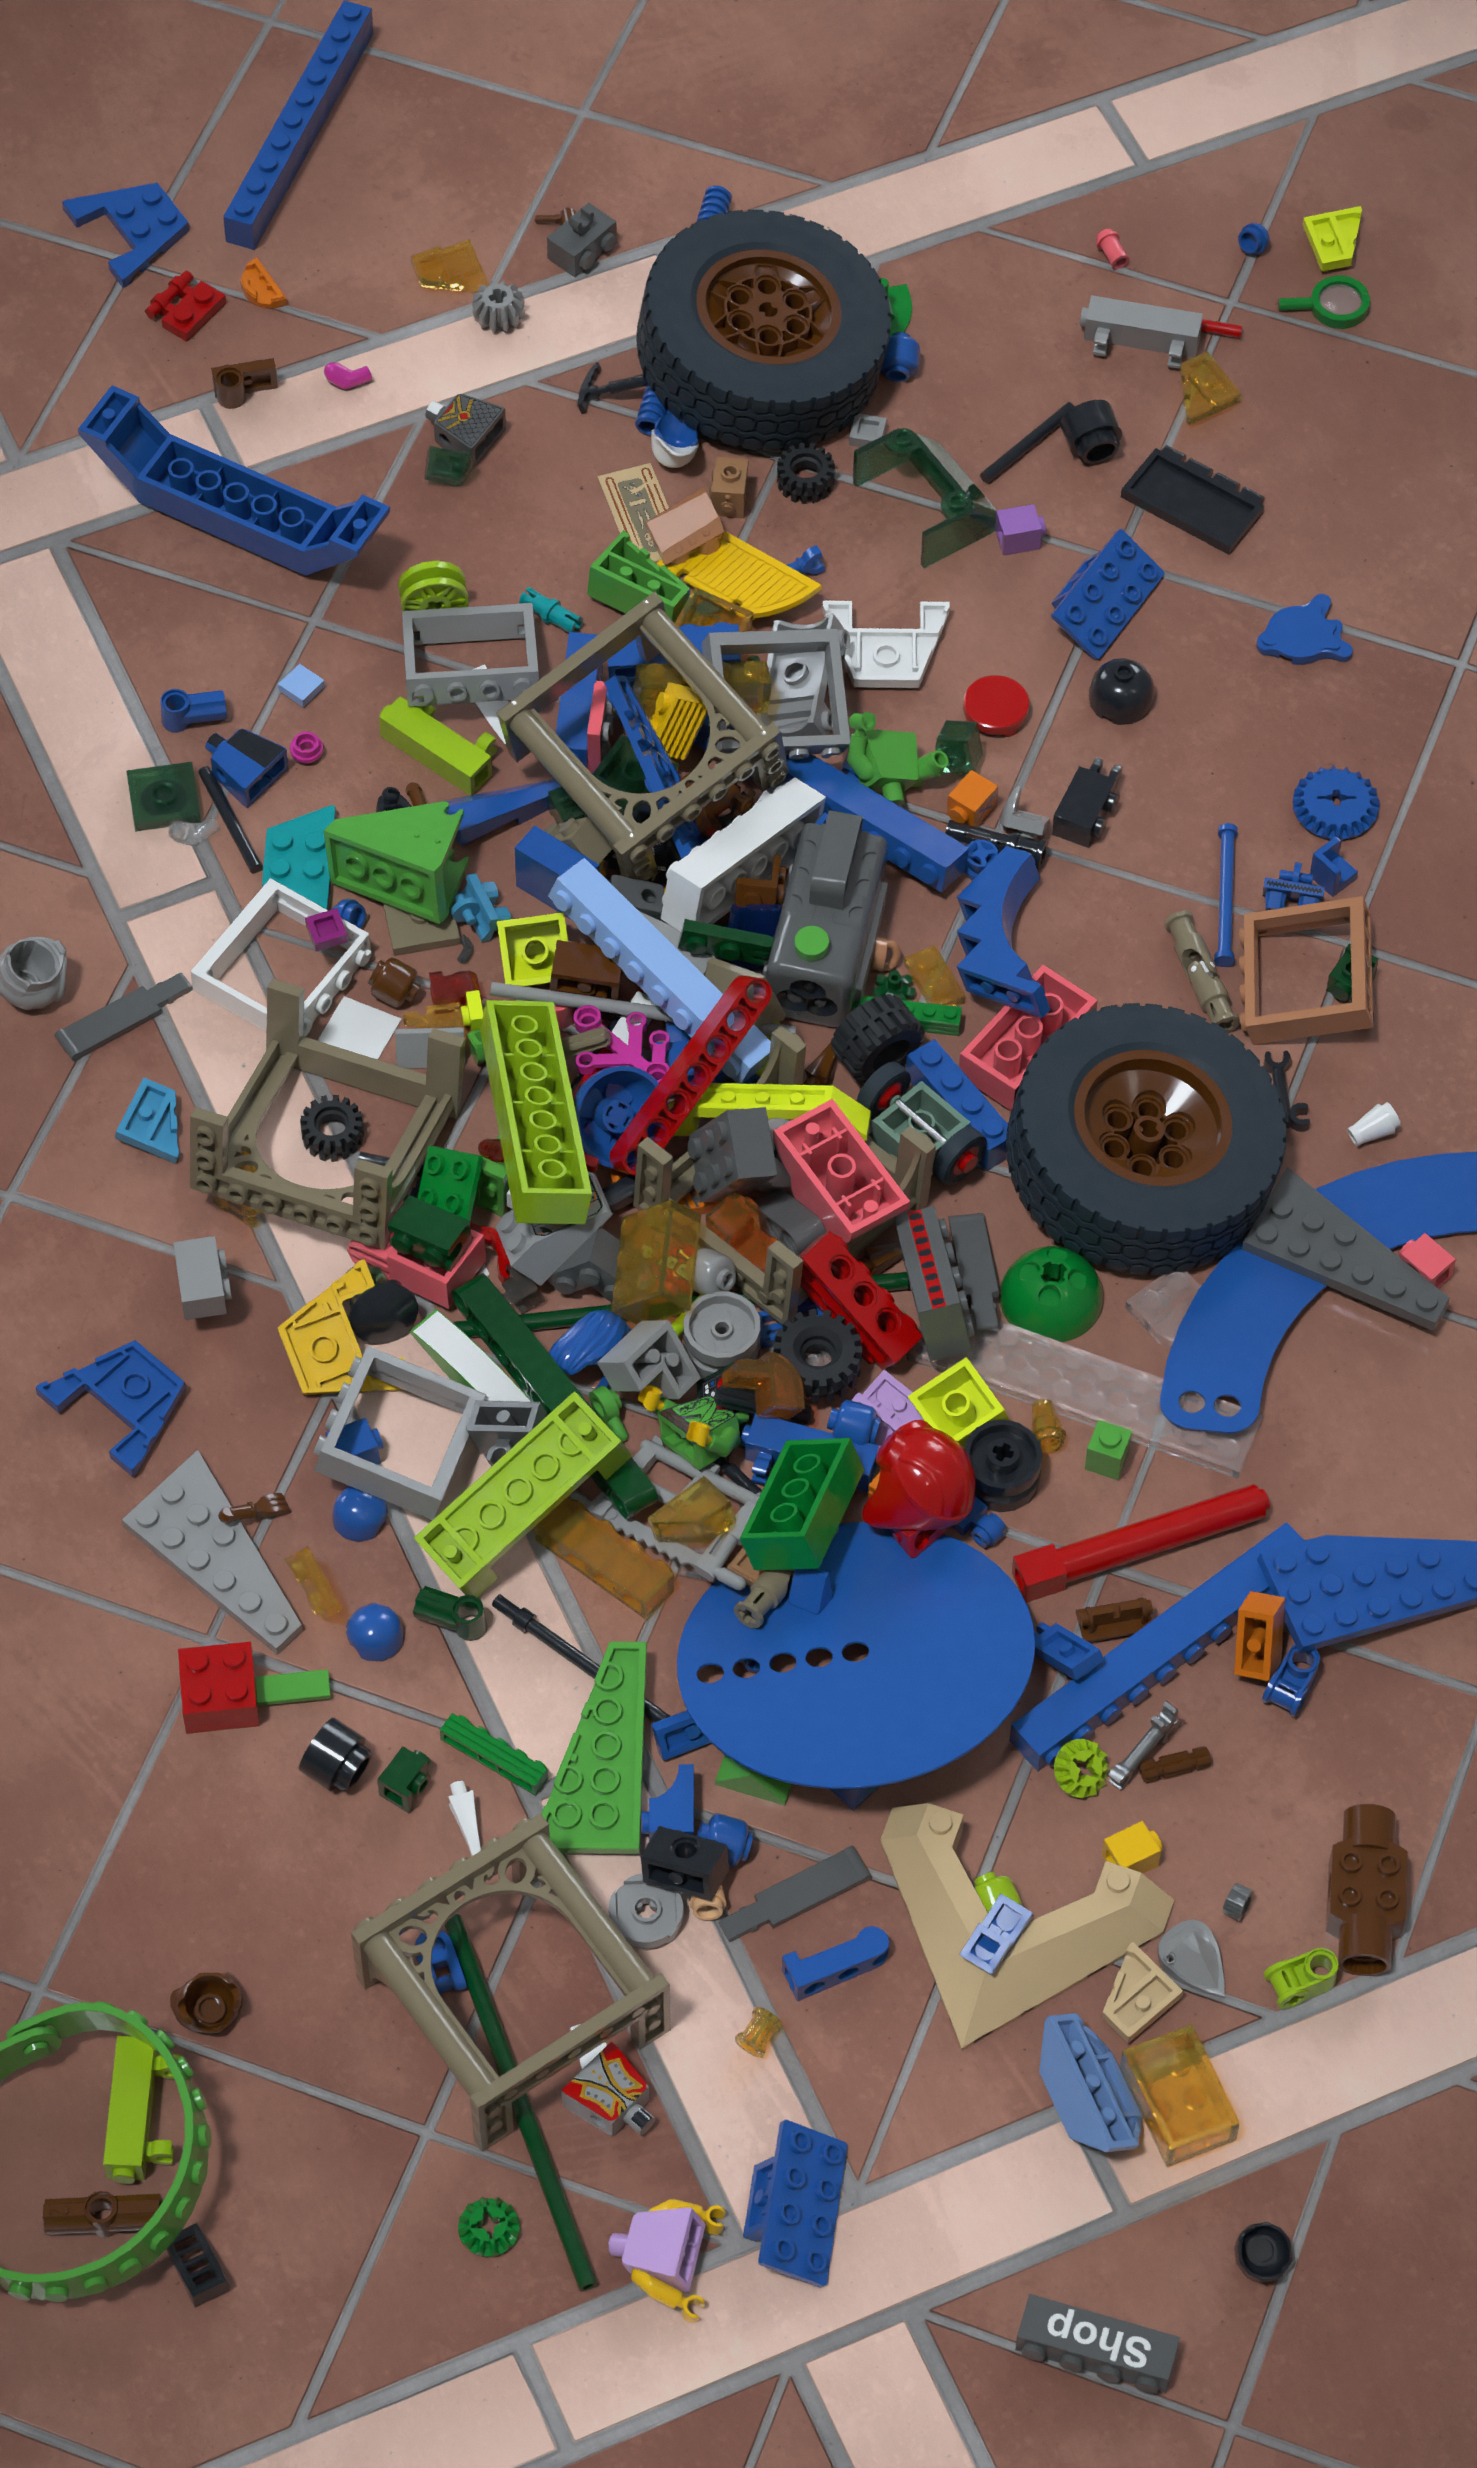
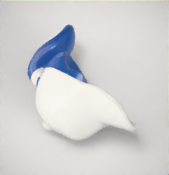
M668 410L667 414L660 417L656 422L655 428L652 429L651 433L652 452L657 461L669 468H679L688 464L693 459L699 446L697 431L684 424L682 418L679 420Z

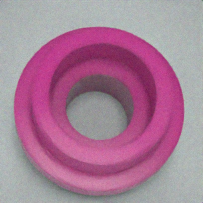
M308 731L301 732L292 740L290 753L300 763H312L321 757L323 744L314 733Z

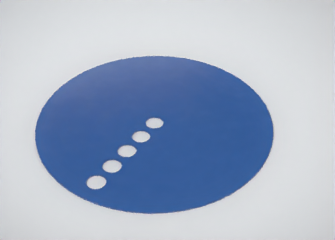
M865 1522L839 1524V1532L832 1539L819 1567L820 1570L829 1573L832 1600L820 1614L810 1613L789 1603L792 1584L790 1583L786 1596L776 1608L769 1609L764 1615L762 1625L759 1628H749L738 1620L734 1614V1606L739 1601H744L751 1593L750 1587L745 1586L742 1590H735L716 1580L692 1610L684 1626L678 1648L677 1678L681 1696L689 1715L704 1736L726 1756L742 1766L773 1779L806 1787L826 1789L877 1787L912 1779L948 1765L980 1745L1002 1725L1021 1699L1030 1679L1034 1663V1628L1026 1602L1011 1578L983 1553L962 1541L942 1534L916 1558H911L894 1539L891 1529L871 1527ZM860 1643L869 1649V1654L861 1661L852 1662L842 1656L843 1649L850 1644ZM826 1649L832 1653L833 1658L825 1666L813 1667L806 1662V1656L812 1650ZM780 1654H788L796 1659L795 1667L787 1672H776L770 1668L769 1664L772 1658ZM742 1660H754L760 1665L759 1672L749 1678L739 1677L733 1672L734 1666ZM707 1665H717L724 1671L723 1677L714 1683L701 1682L697 1678V1673L702 1667Z

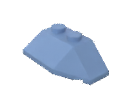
M1077 2013L1048 2016L1044 2021L1039 2073L1069 2138L1104 2152L1135 2149L1139 2146L1138 2137L1141 2131L1142 2115L1112 2051L1092 2030L1083 2025L1084 2021Z

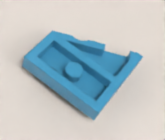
M143 1078L116 1130L115 1138L176 1164L179 1148L177 1144L178 1128L175 1110V1090Z

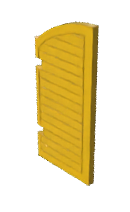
M724 531L723 537L720 539V547L716 552L705 555L696 551L690 554L686 562L665 566L677 577L682 573L687 574L684 577V582L726 606L732 608L736 603L740 604L737 612L751 620L792 609L822 590L821 584ZM662 559L657 562L659 567L664 565Z

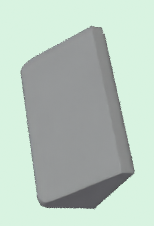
M462 1027L435 1028L464 1037V1028ZM433 1028L395 1029L397 1066L406 1069L427 1068L428 1037Z

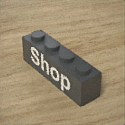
M1029 2294L1017 2334L1015 2350L1020 2351L1023 2356L1031 2360L1043 2361L1048 2359L1058 2362L1062 2368L1069 2371L1080 2372L1086 2370L1096 2373L1100 2379L1107 2382L1118 2383L1119 2381L1134 2384L1138 2390L1148 2394H1156L1157 2392L1166 2394L1180 2337Z

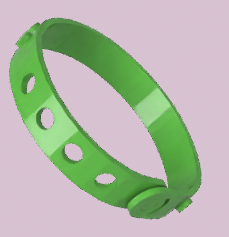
M99 2001L94 2003L67 2004L17 2023L7 2031L5 2035L6 2040L0 2042V2081H2L14 2071L56 2052L62 2044L61 2040L66 2037L94 2030L117 2031L131 2035L148 2044L163 2057L177 2084L185 2116V2140L177 2174L162 2204L144 2227L127 2243L109 2255L74 2269L55 2273L25 2274L0 2267V2287L7 2290L8 2294L12 2297L26 2301L34 2298L52 2302H63L68 2299L98 2294L113 2288L137 2275L159 2258L184 2228L196 2206L202 2186L207 2178L209 2147L212 2143L211 2129L207 2124L204 2110L207 2109V2103L199 2087L195 2089L190 2080L195 2074L184 2056L176 2059L170 2052L175 2047V2044L162 2030L155 2034L147 2026L149 2021L133 2010H129L127 2013L114 2007L112 2004Z

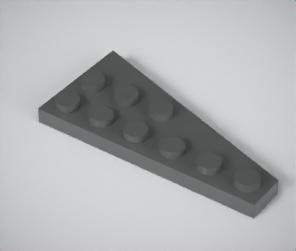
M1288 1167L1267 1200L1263 1212L1259 1215L1243 1241L1242 1250L1433 1331L1449 1304L1450 1297Z

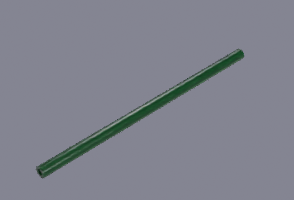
M454 1914L444 1926L453 1943L468 1991L499 2075L502 2076L516 2067V2063L461 1915ZM525 2093L512 2102V2110L579 2291H588L597 2285V2281L528 2095Z

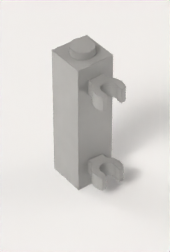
M1091 295L1089 307L1082 308L1080 326L1085 327L1084 340L1094 341L1093 355L1105 357L1108 344L1168 353L1167 367L1180 369L1182 356L1196 358L1203 314Z

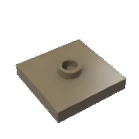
M383 903L394 955L460 944L457 923L451 914V909L448 917L441 924Z

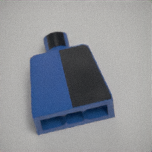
M238 729L228 740L214 733L205 745V749L212 753L211 766L216 780L246 808L288 769L286 748L246 729Z

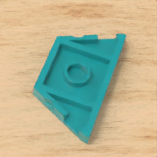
M329 805L266 830L262 887L271 878L324 909H329L330 875L323 830L336 819L335 805Z

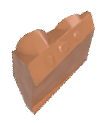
M705 486L644 522L664 566L686 562L690 554L696 551L705 555L716 552L720 547V539H722L724 534L720 516H718Z

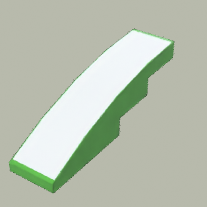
M437 1309L409 1331L450 1380L486 1394L484 1401L531 1402L515 1382L475 1342Z

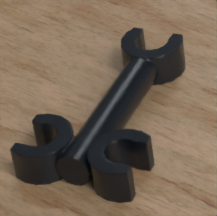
M1267 1051L1263 1063L1266 1070L1272 1074L1273 1084L1276 1085L1281 1097L1280 1103L1283 1104L1286 1129L1291 1127L1295 1131L1305 1132L1309 1130L1310 1119H1299L1296 1116L1307 1115L1308 1104L1297 1103L1291 1108L1289 1105L1285 1072L1289 1068L1290 1054L1288 1051H1283L1282 1061L1274 1062L1271 1059L1270 1051Z

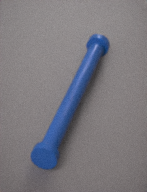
M1231 823L1221 824L1218 827V837L1221 838L1218 952L1214 955V963L1220 967L1232 966L1235 961V955L1231 952L1234 839L1238 836V828Z

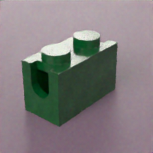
M411 1195L406 1198L387 1224L388 1230L394 1232L389 1241L390 1246L402 1254L415 1256L424 1260L432 1267H440L449 1272L452 1271L472 1243L469 1220Z

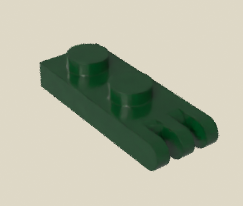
M684 919L679 936L678 949L688 950L693 954L703 953L718 956L728 961L738 960L766 965L774 939L768 935Z

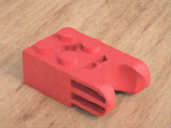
M472 1229V1243L451 1272L440 1267H432L424 1260L410 1254L398 1252L390 1246V1241L385 1250L364 1245L354 1240H351L347 1246L348 1254L355 1264L365 1259L370 1272L387 1280H398L402 1286L411 1292L447 1309L454 1303L451 1291L472 1279L486 1262L484 1235ZM394 1232L390 1234V1239L394 1235Z

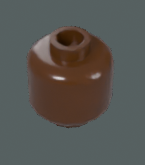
M393 957L385 962L380 960L368 981V984L372 985V995L395 1008L400 1007L405 1000L412 1003L421 986L415 982L418 976L417 970Z

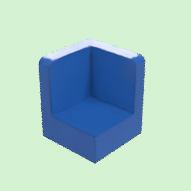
M1337 836L1313 853L1310 869L1313 880L1318 885L1325 887V891L1332 897L1354 882L1358 871L1339 855L1342 841Z

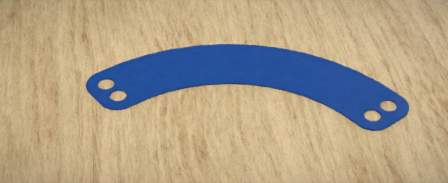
M1477 1152L1444 1153L1398 1160L1352 1173L1315 1189L1390 1250L1403 1246L1410 1240L1416 1241L1424 1233L1433 1238L1457 1233L1477 1232ZM1244 1239L1240 1241L1218 1263L1197 1291L1178 1327L1166 1362L1160 1395V1408L1166 1419L1183 1429L1233 1434L1249 1428L1258 1417L1263 1384L1272 1357L1284 1334L1300 1312L1327 1285L1242 1250ZM1194 1392L1203 1397L1205 1406L1199 1412L1189 1413L1180 1407L1179 1398L1185 1393ZM1222 1396H1231L1239 1402L1240 1411L1234 1416H1222L1214 1408L1215 1401Z

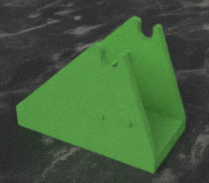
M442 801L335 819L323 830L330 883L441 924L448 917L455 900L454 898L469 865L468 856H465L458 862L451 861L455 857L454 850L451 847L463 820L464 810L460 809L455 814L448 815L446 813L449 811V803Z

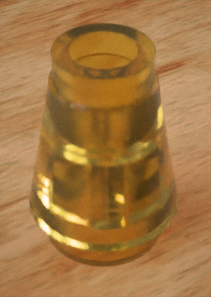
M1040 1399L1032 1404L1031 1431L1039 1440L1042 1453H1053L1060 1450L1066 1438V1432L1053 1407V1403L1048 1399Z

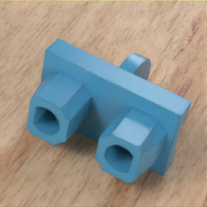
M469 874L466 877L467 886L454 898L456 904L451 908V914L455 921H466L467 925H473L480 941L487 942L491 940L494 931H498L497 921L511 920V914L507 907H493L492 904L496 903L499 896L494 881L480 882L477 874Z

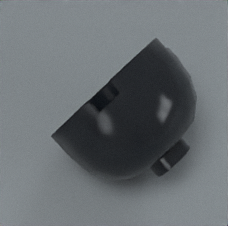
M1127 658L1113 659L1104 663L1094 673L1089 688V702L1092 710L1101 719L1105 716L1108 719H1113V724H1133L1144 719L1154 703L1155 691L1152 676L1137 661Z

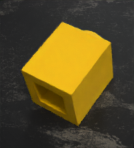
M1140 1821L1105 1838L1103 1841L1102 1857L1105 1862L1108 1861L1144 1874L1159 1866L1163 1847L1154 1830L1149 1832L1145 1823Z

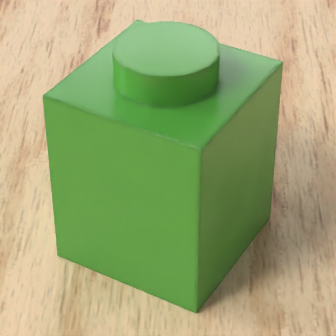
M1098 1420L1087 1447L1085 1470L1119 1480L1130 1452L1132 1430Z

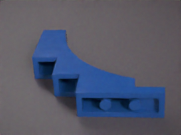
M1006 846L957 896L966 920L957 930V934L966 957L956 967L967 992L1043 1018L1050 1011L1045 990L1041 984L1032 979L1027 963L1014 952L1011 945L1012 928L1016 914L1030 890L1040 880V876L1035 866V859L1030 853Z

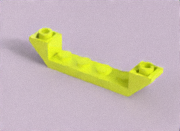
M711 1083L673 1136H689L698 1129L700 1117L716 1118L727 1110L766 1107L768 1119H795L833 1099L863 1140L867 1141L871 1111L834 1086ZM675 1099L668 1104L669 1110L673 1108Z

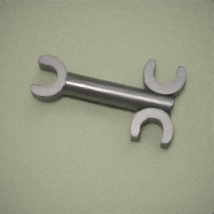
M1168 1701L1164 1702L1160 1714L1157 1717L1153 1715L1150 1724L1153 1726L1123 1762L1116 1764L1108 1774V1777L1111 1778L1109 1782L1120 1791L1127 1785L1133 1775V1771L1159 1740L1165 1743L1168 1740L1167 1736L1174 1727L1177 1729L1180 1726V1721L1176 1718L1179 1710Z

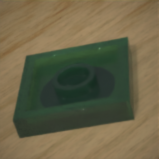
M192 761L126 770L135 832L201 823Z

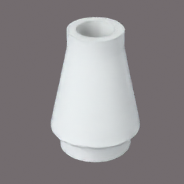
M1388 1102L1383 1105L1378 1103L1353 1126L1347 1128V1133L1354 1145L1358 1147L1363 1143L1394 1134L1395 1129L1400 1127L1401 1123L1395 1110Z

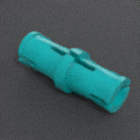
M532 587L525 589L529 595L524 591L521 594L519 604L532 603L533 612L541 616V620L546 624L553 623L568 633H577L576 630L579 631L581 629L583 617L561 606L559 600L555 598L549 599L535 591Z

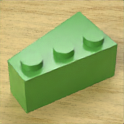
M623 530L590 566L587 595L626 614L653 592H656L663 600L667 616L678 627L687 617L690 588L664 565L659 567L650 559V553L644 547L639 549L630 541V535Z

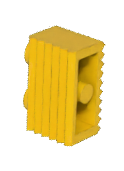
M669 682L665 692L659 693L656 700L655 713L652 715V719L649 720L669 757L682 760L687 758L705 720L707 710L702 700L691 687Z

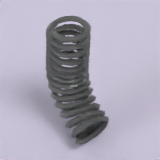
M461 935L463 937L460 939V943L463 945V950L457 960L464 964L473 952V945L469 938Z

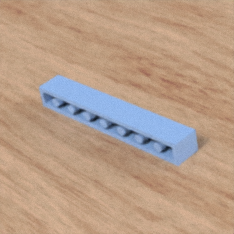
M583 858L556 879L548 897L559 910L563 911L577 925L583 934L588 935L601 948L606 957L612 959L625 972L626 976L649 996L655 1005L659 1006L673 1019L678 1028L684 1030L692 1038L723 994L597 869ZM733 1012L727 1018L729 1027L734 1022ZM753 1024L722 1067V1071L737 1084H743L769 1061L771 1041ZM711 1040L707 1046V1051L709 1055L714 1050L713 1040Z

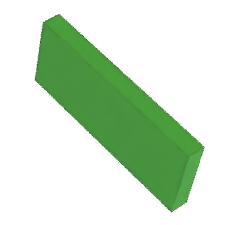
M328 1669L255 1677L258 1706L331 1699Z

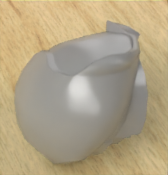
M30 936L5 947L0 955V995L10 1004L25 1010L43 1009L52 1002H60L65 994L67 950L59 940L54 941L50 938Z

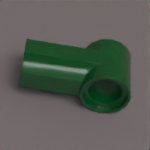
M428 1586L420 1589L413 1609L415 1618L454 1630L460 1638L467 1641L477 1640L485 1634L487 1622L483 1603L479 1598L473 1595L458 1597ZM466 1616H476L472 1620H463Z

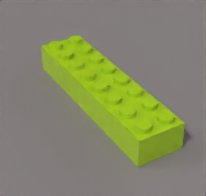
M486 1000L480 1033L515 1222L530 1224H586L592 1191L554 1002Z

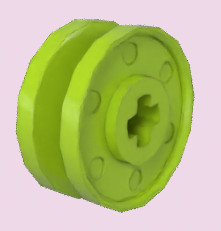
M437 560L422 562L406 570L398 581L402 611L469 606L465 575L458 566L450 562Z

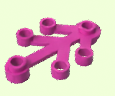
M585 1005L578 1008L574 1013L575 1028L579 1033L603 1026L600 1010L595 1006ZM633 1012L626 1018L627 1030L629 1032L628 1045L610 1031L611 1044L607 1048L614 1053L593 1054L589 1051L581 1052L575 1059L577 1071L583 1075H590L597 1068L631 1066L646 1071L655 1079H659L657 1080L659 1083L670 1068L666 1064V1052L671 1047L669 1034L658 1030L650 1035L649 1042L653 1053L652 1062L649 1063L642 1057L643 1033L648 1028L647 1019L643 1013ZM635 1022H641L640 1025H632ZM660 1040L665 1041V1042L662 1043V1044H656V1043H655V1042L660 1041ZM586 1061L591 1062V1063L588 1064V1065H583V1064H582L583 1062H586Z

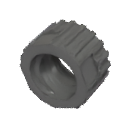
M1236 1883L1226 1898L1223 1913L1240 1921L1250 1906L1254 1891Z

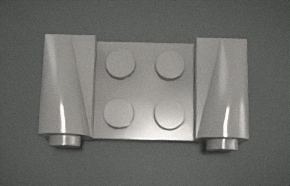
M834 613L827 614L823 620L809 625L792 624L782 620L774 621L773 631L838 629L841 656L850 647L849 632L844 629ZM768 653L757 716L766 726L773 722L781 731L782 737L830 735V732L833 730L832 714L824 703L828 682L825 653Z

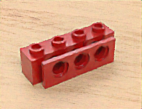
M828 1231L817 1237L798 1255L803 1260L800 1287L822 1312L824 1310L831 1311V1318L834 1319L840 1314L845 1317V1326L850 1322L855 1326V1334L859 1333L861 1338L862 1357L869 1365L875 1361L883 1370L896 1364L923 1337L917 1330L916 1322L909 1315L903 1314L894 1304L893 1296L886 1289L879 1287L871 1278V1272L867 1266L857 1261L849 1253L847 1244L838 1235Z

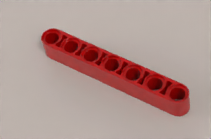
M741 975L732 981L612 1147L609 1159L615 1170L636 1175L638 1144L648 1137L647 1129L651 1123L654 1124L655 1129L650 1139L661 1148H665L770 1002L772 989L766 980ZM753 985L754 994L749 1000L747 990ZM733 1012L734 1022L729 1027L727 1018ZM713 1040L714 1050L709 1055L707 1051V1046L709 1042ZM693 1067L695 1072L694 1078L689 1083L687 1079L688 1071ZM673 1095L675 1099L674 1106L671 1110H668L667 1101ZM633 1151L635 1155L634 1161L628 1166L627 1157Z

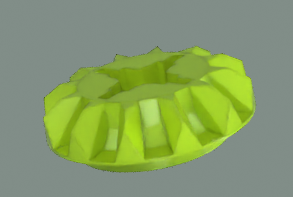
M1075 1739L1063 1745L1057 1753L1054 1762V1775L1059 1787L1066 1794L1075 1798H1086L1097 1795V1791L1106 1785V1775L1111 1769L1107 1766V1754L1102 1752L1098 1747V1743L1086 1739ZM1087 1760L1086 1768L1092 1775L1079 1776L1080 1769L1073 1761L1085 1762Z

